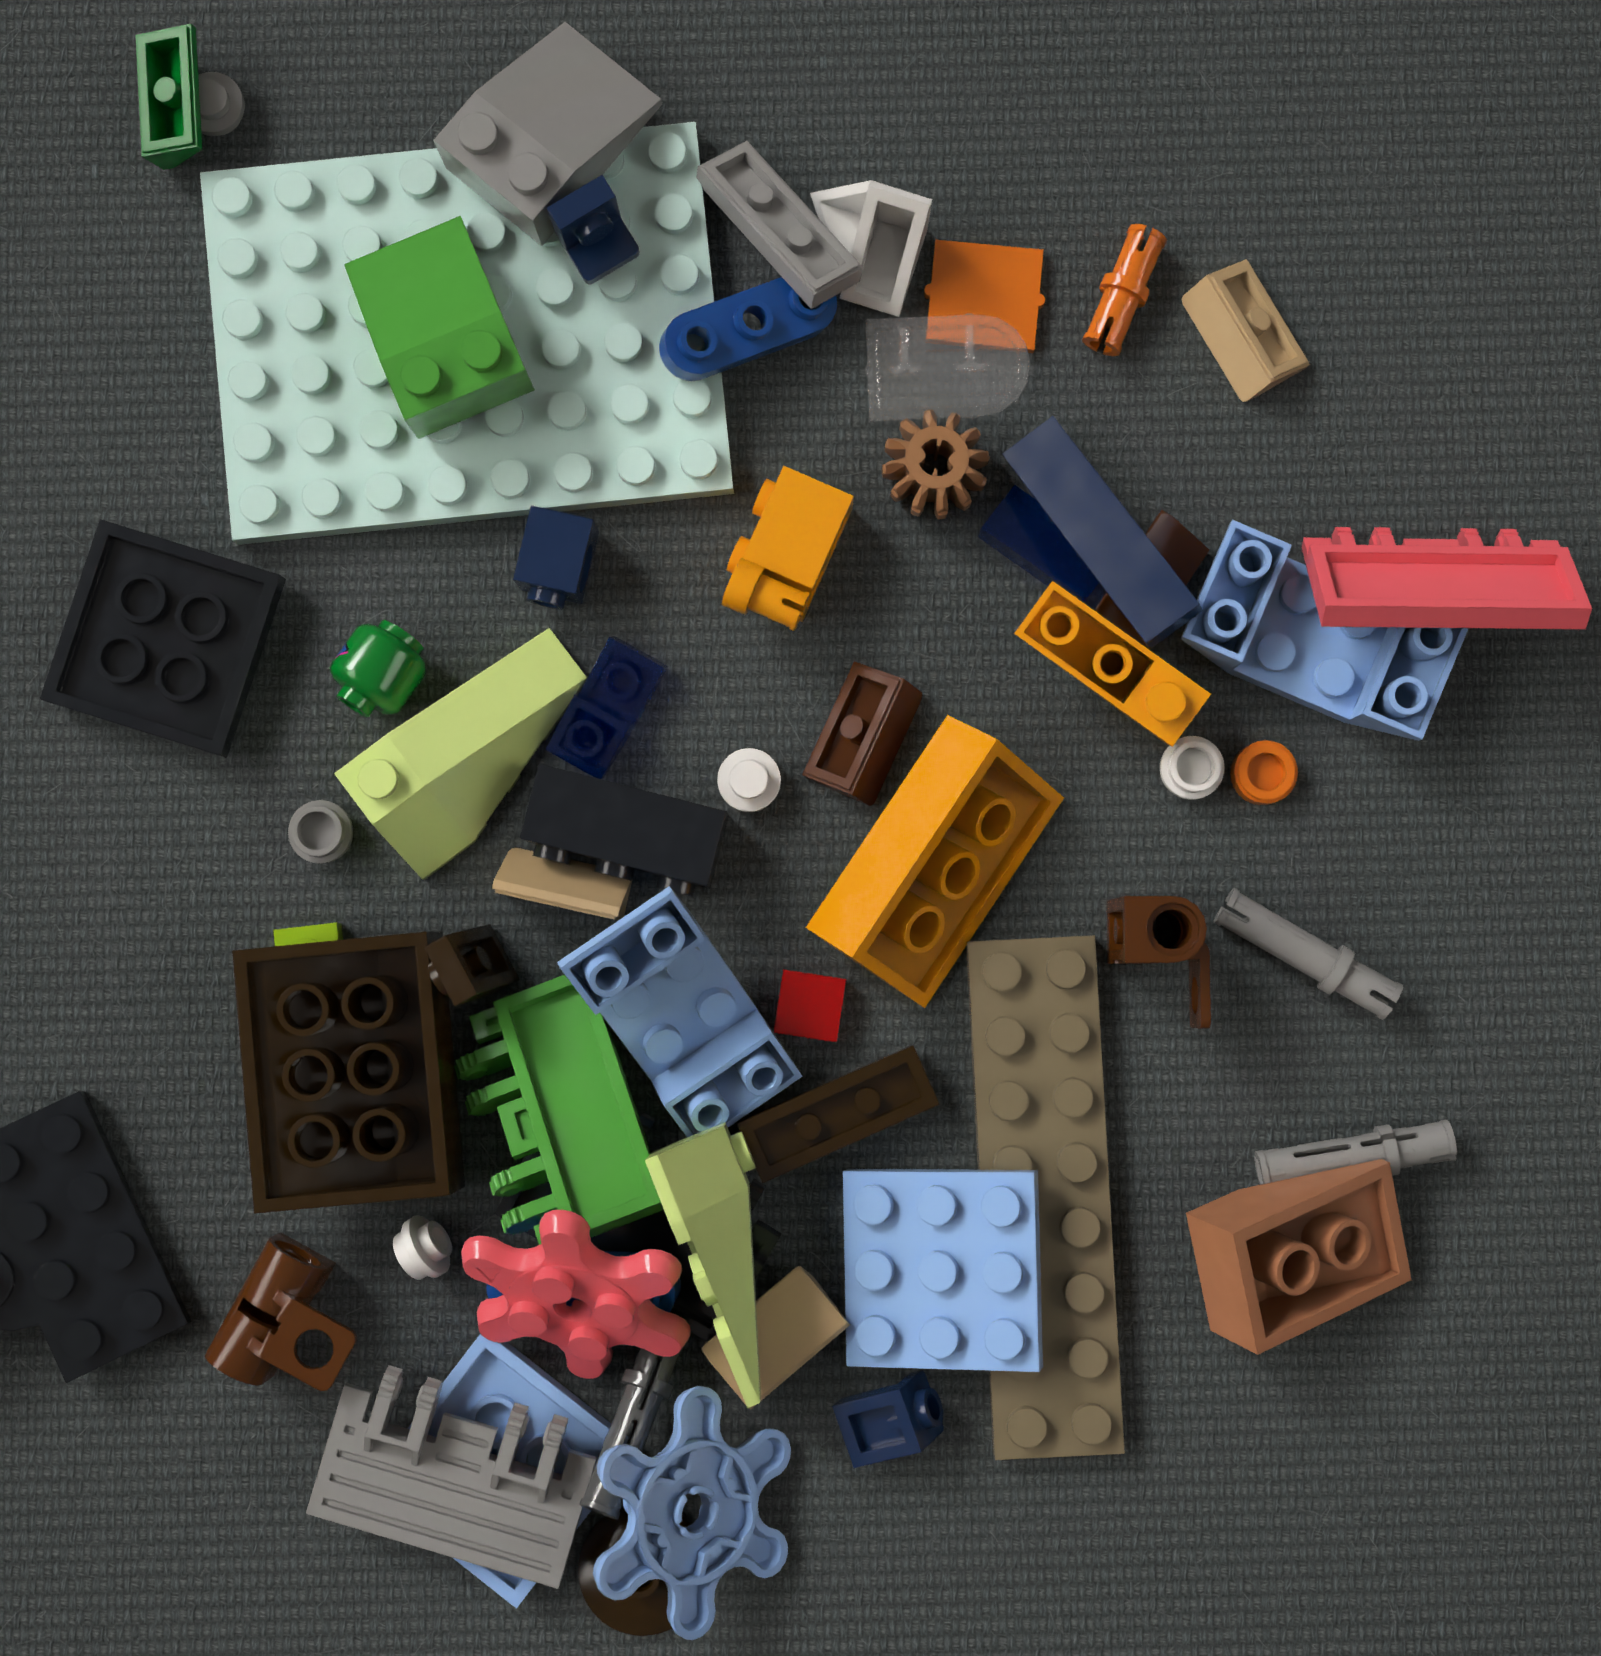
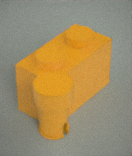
M783 465L777 481L774 482L766 479L758 493L752 514L759 516L760 519L751 539L740 536L733 549L726 569L732 575L724 592L721 605L744 615L751 610L795 631L799 622H803L852 512L854 496Z

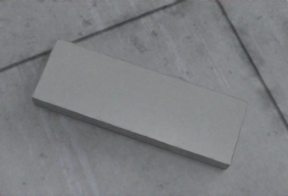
M748 141L698 166L696 178L701 183L702 189L810 309L860 282L863 271L862 265Z

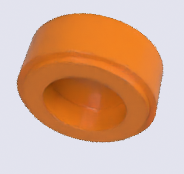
M1263 740L1246 746L1235 756L1231 765L1230 777L1235 791L1245 801L1256 805H1269L1284 799L1291 793L1297 782L1298 767L1294 756L1285 746L1274 741Z

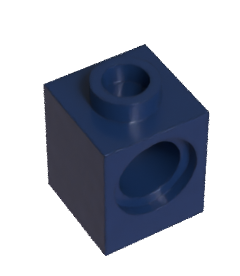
M531 505L513 577L521 591L528 592L527 601L543 607L560 610L564 609L565 601L582 604L599 535L593 519Z

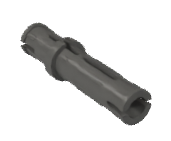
M640 1348L633 1369H625L621 1379V1383L626 1385L608 1434L603 1442L598 1460L603 1452L609 1448L624 1443L631 1422L633 1427L626 1444L637 1447L643 1453L662 1400H669L674 1387L669 1384L679 1353L671 1357H662ZM657 1357L658 1361L656 1367L654 1369L651 1380L648 1383L640 1409H638L639 1401L641 1399L644 1388L647 1385L648 1379L650 1377V1372ZM597 1460L584 1497L581 1498L579 1505L619 1520L623 1498L610 1494L603 1487L597 1474Z

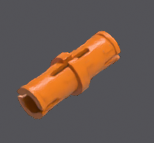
M1131 224L1129 226L1127 237L1113 271L1106 273L1102 279L1099 288L1103 293L1089 328L1082 338L1083 343L1087 347L1097 352L1106 329H1110L1105 340L1104 355L1118 356L1120 354L1123 341L1136 309L1144 307L1150 293L1146 285L1160 252L1167 242L1163 233L1152 228L1144 250L1139 251L1144 240L1143 234L1147 225Z

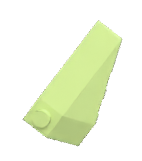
M548 628L387 733L334 774L371 824L421 879L425 880L476 842L487 826L486 822L506 793H510L521 777L520 773L540 744L548 738L588 678L555 634Z
M725 1122L657 1149L645 1159V1162L678 1245L688 1242L692 1255L688 1256L694 1283L701 1300H704L707 1307L713 1306L717 1317L713 1319L717 1337L746 1406L749 1408L759 1404L761 1398L750 1185L746 1176V1172L756 1169L742 1131L730 1135Z

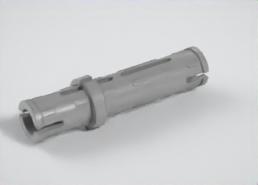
M1233 888L1225 899L1226 905L1247 917L1242 918L1221 906L1215 916L1214 924L1223 926L1300 972L1317 980V988L1330 995L1336 991L1375 1014V1017L1380 1020H1384L1393 1008L1388 1005L1387 1001L1371 993V991L1375 990L1397 1003L1403 990V984L1394 982L1355 960V952L1346 946L1341 945L1336 949L1240 893V890Z
M1440 1120L1439 1122L1397 1129H1392L1389 1124L1374 1126L1373 1133L1361 1134L1359 1136L1336 1138L1280 1149L1258 1150L1254 1152V1160L1259 1185L1378 1159L1390 1162L1392 1176L1400 1174L1401 1168L1427 1163L1456 1161L1457 1146L1450 1122L1448 1120Z

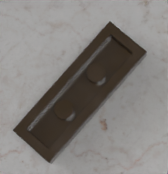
M910 1045L737 1122V1126L746 1139L762 1183H765L939 1105V1102L914 1046Z

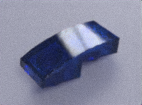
M616 636L609 637L580 693L574 694L545 750L589 775L603 779L635 728L669 666Z

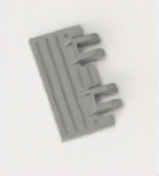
M388 1365L381 1380L370 1417H367L366 1413L373 1390L349 1383L344 1385L306 1514L559 1589L583 1506L579 1505L585 1495L597 1460L595 1456L570 1449L563 1475L554 1472L567 1428L568 1418L554 1414L552 1421L547 1424L542 1441L544 1447L538 1467L515 1461L520 1440L524 1437L529 1422V1406L514 1403L498 1455L491 1454L498 1427L445 1412L437 1437L428 1435L443 1384L441 1380L428 1377L425 1384L421 1386L410 1429L389 1423L396 1399H398L402 1389L403 1369Z

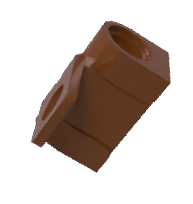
M1123 896L1107 900V963L1153 964L1189 960L1191 1028H1210V950L1205 943L1207 931L1205 918L1197 905L1186 898L1177 896ZM1159 914L1169 920L1173 930L1172 939L1165 947L1158 944L1152 930L1153 923Z
M281 1232L270 1237L205 1354L206 1360L225 1375L250 1385H263L274 1377L279 1368L319 1391H326L331 1388L357 1342V1334L351 1328L309 1305L315 1294L320 1292L336 1262ZM317 1329L324 1331L333 1343L332 1358L322 1367L305 1365L297 1354L296 1345L298 1339L307 1330Z

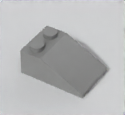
M564 22L477 89L433 141L448 171L538 244L543 246L554 233L547 207L603 175L660 108L662 99L568 23Z

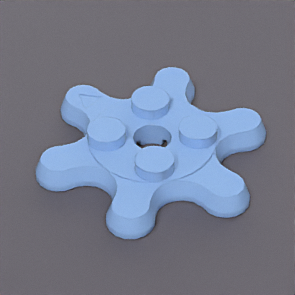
M696 1386L685 1390L677 1397L673 1408V1433L666 1447L657 1455L649 1457L643 1454L637 1447L622 1444L611 1447L603 1452L597 1464V1474L603 1487L610 1494L623 1498V1507L628 1514L627 1527L620 1540L610 1549L603 1552L594 1564L593 1576L598 1589L605 1597L614 1601L624 1600L632 1596L645 1582L653 1579L663 1580L668 1588V1621L674 1632L686 1640L698 1639L709 1631L714 1622L716 1612L714 1602L715 1589L719 1579L725 1572L734 1567H745L755 1576L762 1578L772 1577L781 1570L788 1555V1544L785 1536L779 1530L770 1528L763 1523L759 1516L758 1501L764 1486L771 1479L780 1475L787 1467L791 1455L789 1439L779 1430L763 1429L752 1434L736 1448L729 1446L723 1440L720 1432L721 1400L714 1390L704 1386ZM688 1493L691 1495L698 1493L701 1499V1506L697 1520L688 1527L680 1526L683 1507L688 1500L685 1495Z

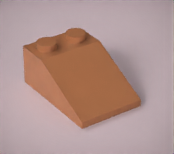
M1383 1159L1238 1189L1186 1213L1210 1331L1257 1355L1412 1280L1390 1162Z

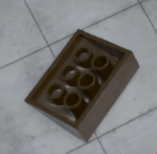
M416 932L232 951L254 1214L448 1196L465 1187L449 998L444 996L433 983L428 969L431 960L424 949L425 946L443 937V932Z

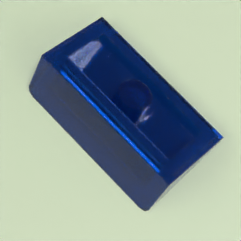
M1016 485L1012 487L980 529L978 537L1045 585L1049 586L1054 581L1083 603H1085L1098 584V581L1037 501Z

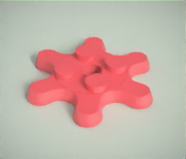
M552 1210L542 1216L539 1225L541 1244L533 1248H515L489 1236H474L464 1242L461 1256L465 1273L477 1281L496 1288L503 1294L497 1298L482 1301L476 1312L479 1332L490 1341L504 1343L521 1337L543 1339L557 1345L565 1353L567 1367L571 1373L580 1378L594 1379L599 1377L611 1363L613 1357L611 1347L631 1345L658 1356L671 1357L677 1355L689 1340L691 1334L689 1323L676 1314L656 1307L650 1301V1298L667 1294L681 1276V1263L668 1252L647 1249L629 1256L611 1255L598 1249L591 1242L588 1222L582 1216L567 1210ZM570 1298L579 1299L574 1300L571 1306L566 1305V1302L570 1300Z

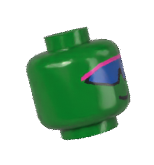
M381 620L378 626L373 624L358 626L330 666V672L334 680L342 687L336 697L347 707L366 718L371 715L373 710L389 715L398 713L402 710L427 672L425 662L420 656L424 650L423 646L405 630L386 620Z

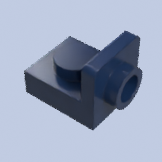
M603 175L547 207L557 238L586 284L597 282L639 256V247L621 219L616 196Z
M923 1370L908 1374L898 1384L843 1397L832 1406L854 1468L920 1453L944 1430L943 1407L940 1397L929 1386Z

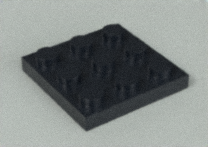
M100 519L40 700L227 758L286 579L273 572Z

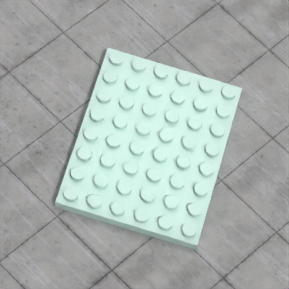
M696 122L643 127L603 174L616 196L621 219L636 241L640 253L637 258L593 284H586L555 232L543 246L538 244L448 171L437 148L200 172L232 540L238 545L524 516L529 515L531 505L563 512L734 494L722 372L699 381L682 380L668 371L661 360L659 352L661 336L674 318L682 313L714 302L703 189L701 183L696 178L697 168L700 166ZM461 216L535 390L418 439L405 422L379 361L344 264ZM695 334L687 335V343L693 350L705 351V343L701 337Z

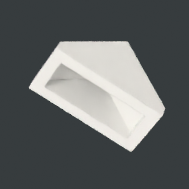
M872 180L810 193L819 220L863 267L860 282L842 291L840 299L899 317L928 230L932 199Z

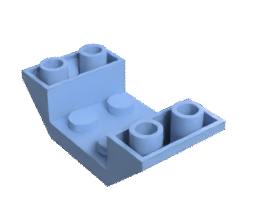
M1232 520L1197 599L1203 611L1187 622L1181 640L1227 673L1343 723L1418 741L1422 740L1469 628L1321 627L1306 565L1287 557L1292 545Z
M670 886L557 962L562 972L595 1015L601 1013L652 1081L663 1106L687 1137L725 1122L727 1127H730L803 1077L752 999L689 909Z

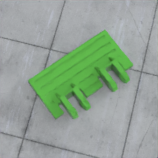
M565 975L494 1001V1007L469 1016L476 1041L479 1044L503 1036L504 1040L475 1050L473 1053H467L456 1060L454 1068L457 1078L466 1081L475 1080L513 1066L515 1075L488 1085L483 1089H478L466 1096L467 1101H465L468 1114L479 1117L498 1111L512 1157L517 1160L538 1151L541 1155L510 1167L508 1170H502V1172L492 1176L491 1182H489L492 1195L500 1197L511 1196L549 1182L552 1190L550 1195L507 1211V1213L502 1214L500 1221L504 1234H521L522 1232L534 1229L540 1245L539 1225L542 1216L552 1210H567L582 1216L588 1222L591 1238L664 1210L645 1159L651 1152L608 1023L601 1013L597 1015L593 1013Z

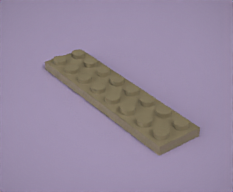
M1095 935L969 941L966 946L978 1170H1038L1043 1368L1040 1372L989 1371L993 1456L995 1460L1125 1454Z

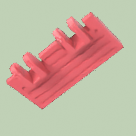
M1335 527L1332 539L1303 537L1301 548L1321 627L1586 630L1592 611V606L1568 547H1560L1558 540H1531L1529 547H1525L1520 536H1518L1517 529H1500L1494 546H1484L1479 532L1475 528H1461L1457 539H1403L1402 545H1396L1392 531L1388 527H1374L1369 539V545H1356L1351 527Z

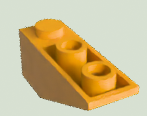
M1054 581L1049 584L1014 633L1171 747L1174 746L1211 695V693Z

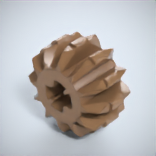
M926 410L923 415L922 430L913 421L906 418L900 423L899 428L904 440L888 438L886 441L885 452L896 460H891L882 465V477L889 480H900L891 490V498L895 502L905 499L910 494L915 496L910 511L914 516L918 517L922 514L925 502H933L936 518L945 519L948 514V499L957 508L965 511L972 502L970 494L966 489L972 491H982L984 489L987 479L976 469H980L988 464L990 459L989 452L981 449H971L978 442L981 435L976 427L966 430L961 435L956 432L960 422V415L957 413H951L947 418L946 427L937 426V416L934 410ZM933 454L934 461H937L938 455H942L948 460L945 475L937 476L936 468L932 475L927 474L923 470L926 455Z

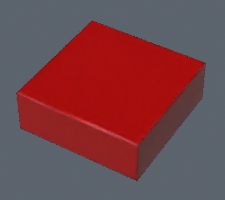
M783 969L774 1033L837 1042L846 979Z

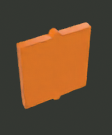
M935 240L931 283L927 284L924 289V296L929 299L925 343L1034 353L1038 309H1041L1045 303L1044 295L1040 294L1044 249Z

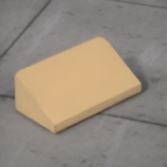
M1247 259L1206 275L1183 295L1181 299L1183 306L1242 402H1247L1310 365Z
M512 848L508 851L493 881L492 889H495V893L617 921L624 917L632 880L628 881L594 872L596 865L571 860L570 865L532 856L533 851L521 848Z
M801 1266L794 1268L756 1301L761 1383L760 1401L850 1326L817 1280ZM716 1334L702 1347V1352L746 1405Z

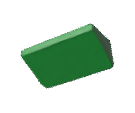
M192 24L135 35L141 155L144 159L163 170L175 168L202 150L196 27Z

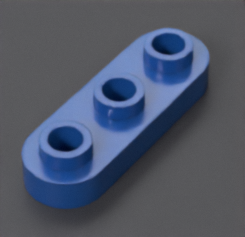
M783 277L690 310L674 318L663 332L659 343L661 360L669 372L682 380L699 381L817 336L830 324L836 314V295L816 306L813 310L807 309L800 303L799 295ZM750 313L755 315L760 321L761 330L748 328L744 323L743 314ZM695 334L701 337L705 343V351L693 350L687 343V335Z

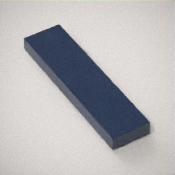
M1054 416L1050 417L1002 453L1008 465L1149 650L1203 611L1196 598Z

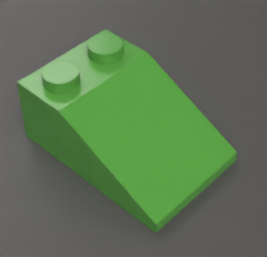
M461 216L344 264L379 361L405 422L418 439L535 390Z

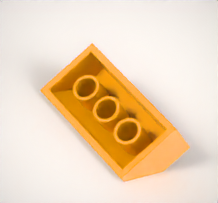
M947 715L805 928L925 1008L1064 797L998 739Z

